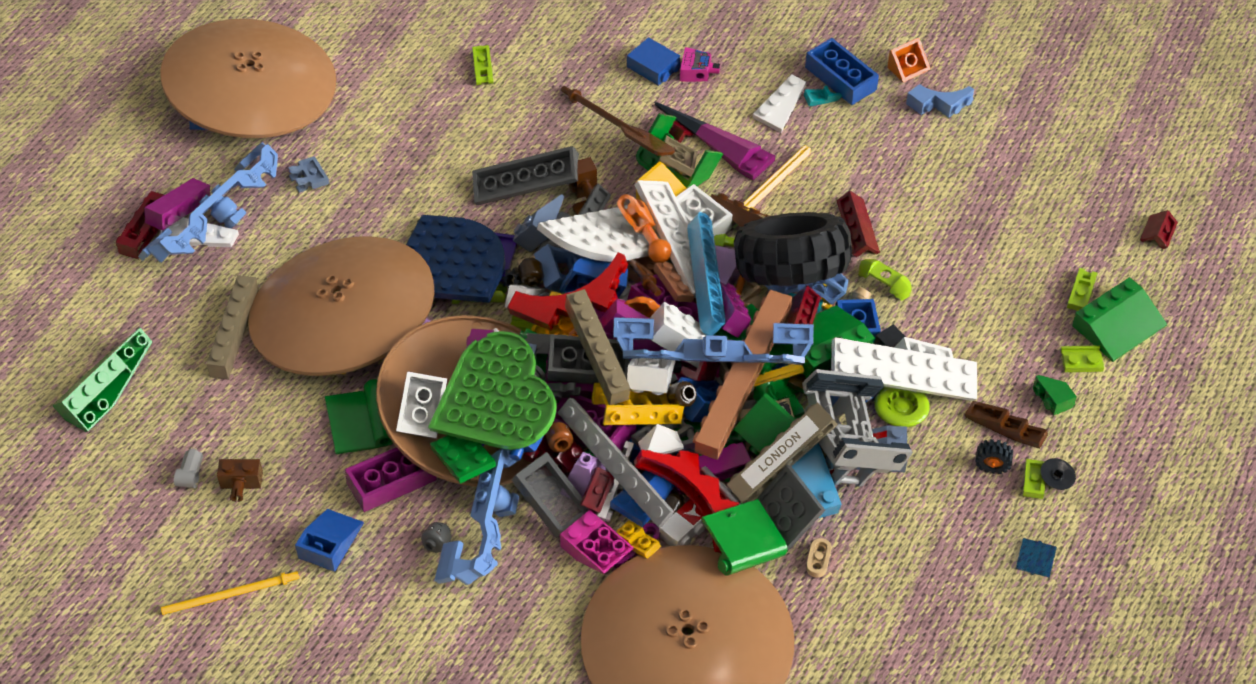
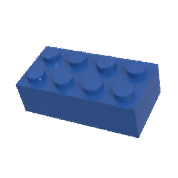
M833 38L806 53L805 68L834 92L841 93L842 98L850 105L857 103L877 90L879 75Z

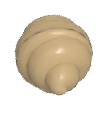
M858 287L852 292V299H870L871 293L862 287Z

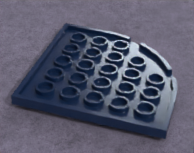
M421 215L406 245L419 253L428 264L434 280V298L490 303L502 278L506 264L504 248L499 237L487 226L463 217Z

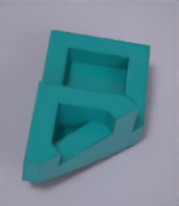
M826 85L823 90L805 89L803 94L808 106L835 102L842 97L839 92L833 93L829 91V87Z

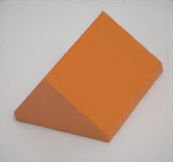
M919 37L889 51L887 68L902 82L931 69Z

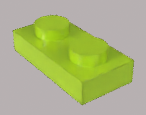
M1026 459L1023 496L1043 499L1045 482L1041 476V466L1045 461Z

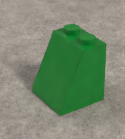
M765 393L734 428L736 433L734 435L741 442L746 440L751 445L749 449L758 456L764 447L770 446L775 441L778 434L790 428L795 418Z

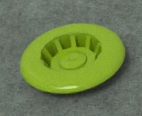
M891 387L881 389L876 395L874 402L875 410L879 417L893 426L912 427L918 425L927 417L930 408L928 398L924 393Z

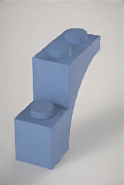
M919 84L908 92L906 104L921 115L931 111L934 107L949 118L953 114H958L964 106H969L972 103L974 89L968 86L959 91L938 92Z

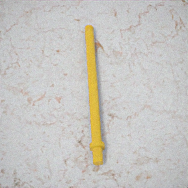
M298 571L288 574L283 572L280 576L162 606L161 612L162 615L282 583L287 585V582L299 579Z

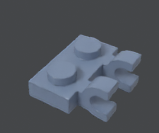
M315 156L298 161V166L288 167L291 173L289 178L291 181H296L298 185L296 189L299 193L306 191L309 186L315 189L329 184V178Z

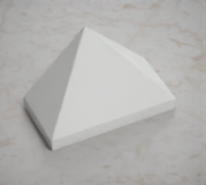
M659 424L638 442L640 450H651L662 454L684 449L677 431Z

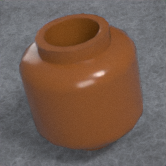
M553 423L545 434L547 444L554 452H564L573 444V435L569 426L565 423Z

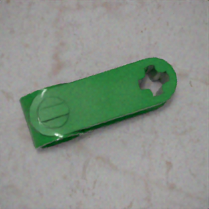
M789 377L756 386L753 398L758 402L767 393L777 401L799 391L786 386L790 379Z

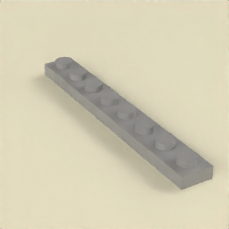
M569 398L557 413L657 527H662L673 515L674 511L577 401L574 398Z

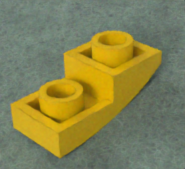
M630 520L616 531L633 546L635 553L646 559L661 547L658 540L645 534L643 527Z

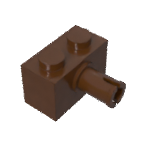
M591 157L578 160V181L569 183V189L571 193H575L577 199L586 197L587 200L592 189L597 184V168Z
M219 459L218 482L220 489H231L230 500L236 502L238 496V502H241L244 489H261L263 470L260 459Z

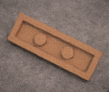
M655 262L653 270L673 299L678 302H692L694 295L689 290V287L681 281V276L677 273L674 266L669 262Z

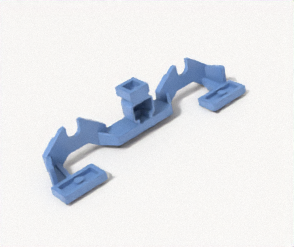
M260 143L239 162L234 169L236 173L222 186L218 184L211 191L213 194L210 197L206 195L199 202L201 205L189 215L188 227L178 236H170L172 231L169 228L165 229L143 249L138 257L144 261L152 254L162 263L169 255L193 254L195 250L191 247L190 240L197 239L201 244L206 241L207 218L203 214L209 209L211 210V215L219 223L224 222L225 227L232 229L247 212L243 208L237 211V205L229 197L223 196L237 185L241 188H264L267 184L261 179V174L266 173L272 179L275 178L278 154L268 144ZM260 156L259 162L250 170H244L254 159Z
M614 318L613 338H617V343L623 352V359L648 358L678 361L803 365L805 363V356L811 345H813L814 325L773 323V344L793 345V355L782 354L778 356L752 354L744 341L727 340L726 336L706 335L702 339H683L675 351L633 350V339L653 340L654 319Z
M499 449L491 455L495 460L496 467L479 476L470 517L480 523L483 534L479 555L472 560L460 559L463 549L461 541L443 543L434 580L438 584L452 582L457 578L465 585H469L477 578L488 574L498 565V562L492 557L491 550L492 548H495L497 551L501 550V536L497 520L492 517V514L495 512L498 517L516 514L519 496L516 493H510L499 484L503 467H510L517 462L509 457L511 450Z

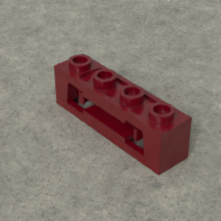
M150 191L148 196L144 198L142 205L135 211L131 221L126 224L124 231L116 239L119 254L139 260L138 256L159 230L145 223V207L164 196V194Z

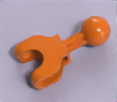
M622 195L617 201L618 208L635 232L643 234L648 241V255L651 260L656 263L668 261L671 256V245L666 240L659 239L652 227L656 224L646 204L631 195ZM629 199L630 203L627 209H625L624 202Z

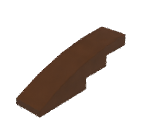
M972 401L964 414L966 418L1011 440L1040 449L1048 436L1047 429L1029 425L1028 419L1010 415L1009 409Z

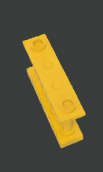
M594 383L591 401L593 404H605L604 425L681 424L684 406L678 404L670 405L667 400V393L662 395L652 394V391L636 393L630 389L629 400L617 403L624 405H609L600 383Z

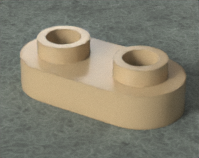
M818 538L811 544L806 570L812 577H822L827 572L832 549L828 540Z

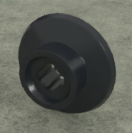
M1051 458L1046 460L1041 466V476L1044 482L1051 488L1065 490L1074 485L1076 474L1068 462L1058 458Z

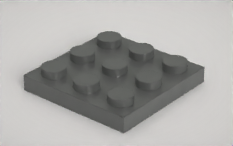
M789 465L782 469L757 498L785 540L787 552L825 511L824 507Z

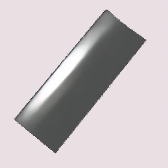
M573 146L473 170L474 203L482 205L577 182L579 153Z

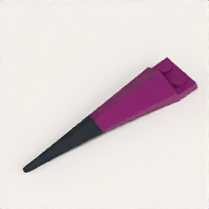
M655 102L657 108L667 115L675 116L677 122L691 131L711 149L722 152V158L745 177L754 180L775 162V155L761 149L760 145Z

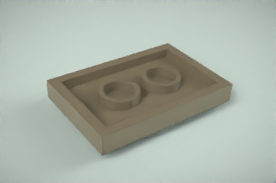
M666 135L664 142L675 148V153L660 156L659 160L665 166L677 169L680 174L691 177L695 171L698 151Z

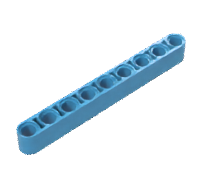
M699 212L687 225L699 325L704 334L713 336L725 324L726 320L712 221L708 215Z

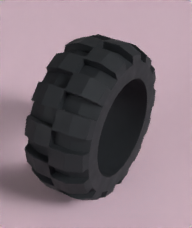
M787 213L760 218L740 227L734 239L737 270L746 281L758 283V285L793 286L827 280L847 270L852 258L851 234L846 222L840 216L828 213Z

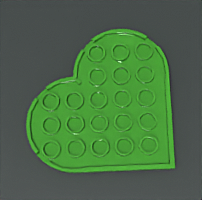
M498 331L487 334V337L479 341L475 340L465 349L457 363L428 426L430 431L509 450L527 447L541 439L554 422L557 406L555 396L547 383L541 378L534 376L536 359L527 341L515 333Z

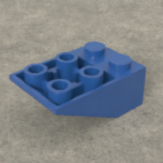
M326 509L305 528L295 544L298 558L335 572L364 522Z

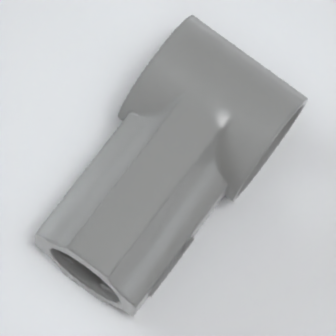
M196 449L185 451L181 467L175 471V486L197 488L195 484L199 481V469L203 459L201 452Z

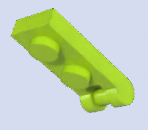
M489 45L472 47L476 85H482V83L494 84Z
M1079 268L1067 308L1079 311L1088 305L1098 272L1092 271L1091 273L1083 268Z

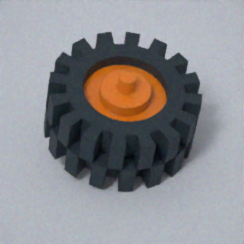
M990 439V442L985 440L984 443L981 442L979 444L975 462L981 471L985 469V472L991 471L993 474L995 472L1002 474V471L1006 473L1011 469L1013 449H1011L1010 445L1007 446L1006 442L1001 443V440L994 442V439Z

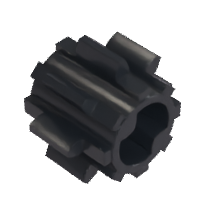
M517 267L513 268L512 271L510 269L505 270V276H502V280H504L503 287L507 286L509 289V285H522Z

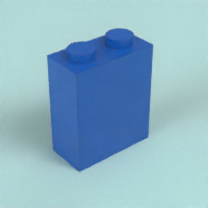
M649 37L627 55V68L658 86L663 81L666 82L669 76L677 72L681 66L679 54Z

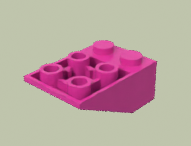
M591 510L587 511L560 534L561 548L576 561L602 574L633 550V546Z

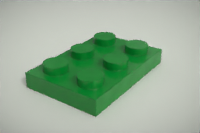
M449 435L430 443L431 450L460 484L496 467L495 460L480 443Z

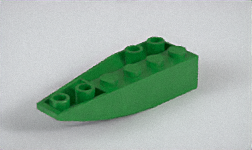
M138 328L89 370L52 406L65 421L88 432L115 406L153 341L141 328Z

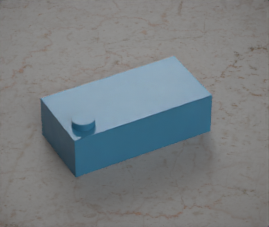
M817 443L792 468L824 507L825 511L819 517L822 518L839 513L842 504L821 447Z

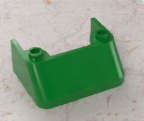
M658 114L648 132L664 141L666 135L674 139L668 132L676 117ZM642 146L639 147L636 153L637 162L647 171L660 161V156L651 153ZM705 150L691 177L680 174L673 167L667 168L687 189L693 184L698 187L710 178L723 153Z

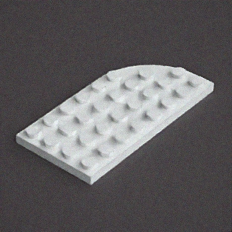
M618 207L540 222L537 227L538 231L560 247L590 259L612 262L618 252L624 254L627 261L649 256L648 241L643 234L635 232ZM653 226L652 228L654 232L656 233L658 238L661 239L655 226Z

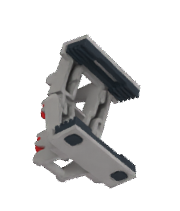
M816 369L802 383L804 394H807L809 403L805 411L809 406L815 405L818 402L838 424L818 442L827 454L825 461L834 485L845 483L862 487L875 472L888 473L892 470L900 471L913 453L909 444L896 442L891 444L879 443L876 437H873L865 400H870L884 387L881 376ZM830 396H839L840 398L832 407ZM845 414L847 425H842L838 418ZM861 467L856 476L847 475L851 470Z

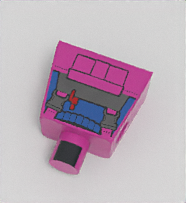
M685 47L680 68L681 82L708 81L709 73H720V64L711 63V53Z

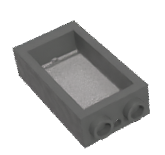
M547 452L517 473L511 480L556 538L589 511V509L580 505L582 496Z

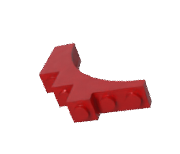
M618 252L611 264L600 276L572 292L554 296H535L515 291L507 309L515 317L552 331L553 327L559 323L560 315L570 318L565 308L566 295L585 289L593 308L605 313L615 300H618L615 290L619 285L621 273H625L627 269L626 257Z
M641 450L634 460L635 468L652 472L677 486L692 500L702 516L739 505V502L720 499L719 478L700 475L699 454L679 450L676 456H672L671 454H662L651 450ZM712 538L714 552L722 553Z

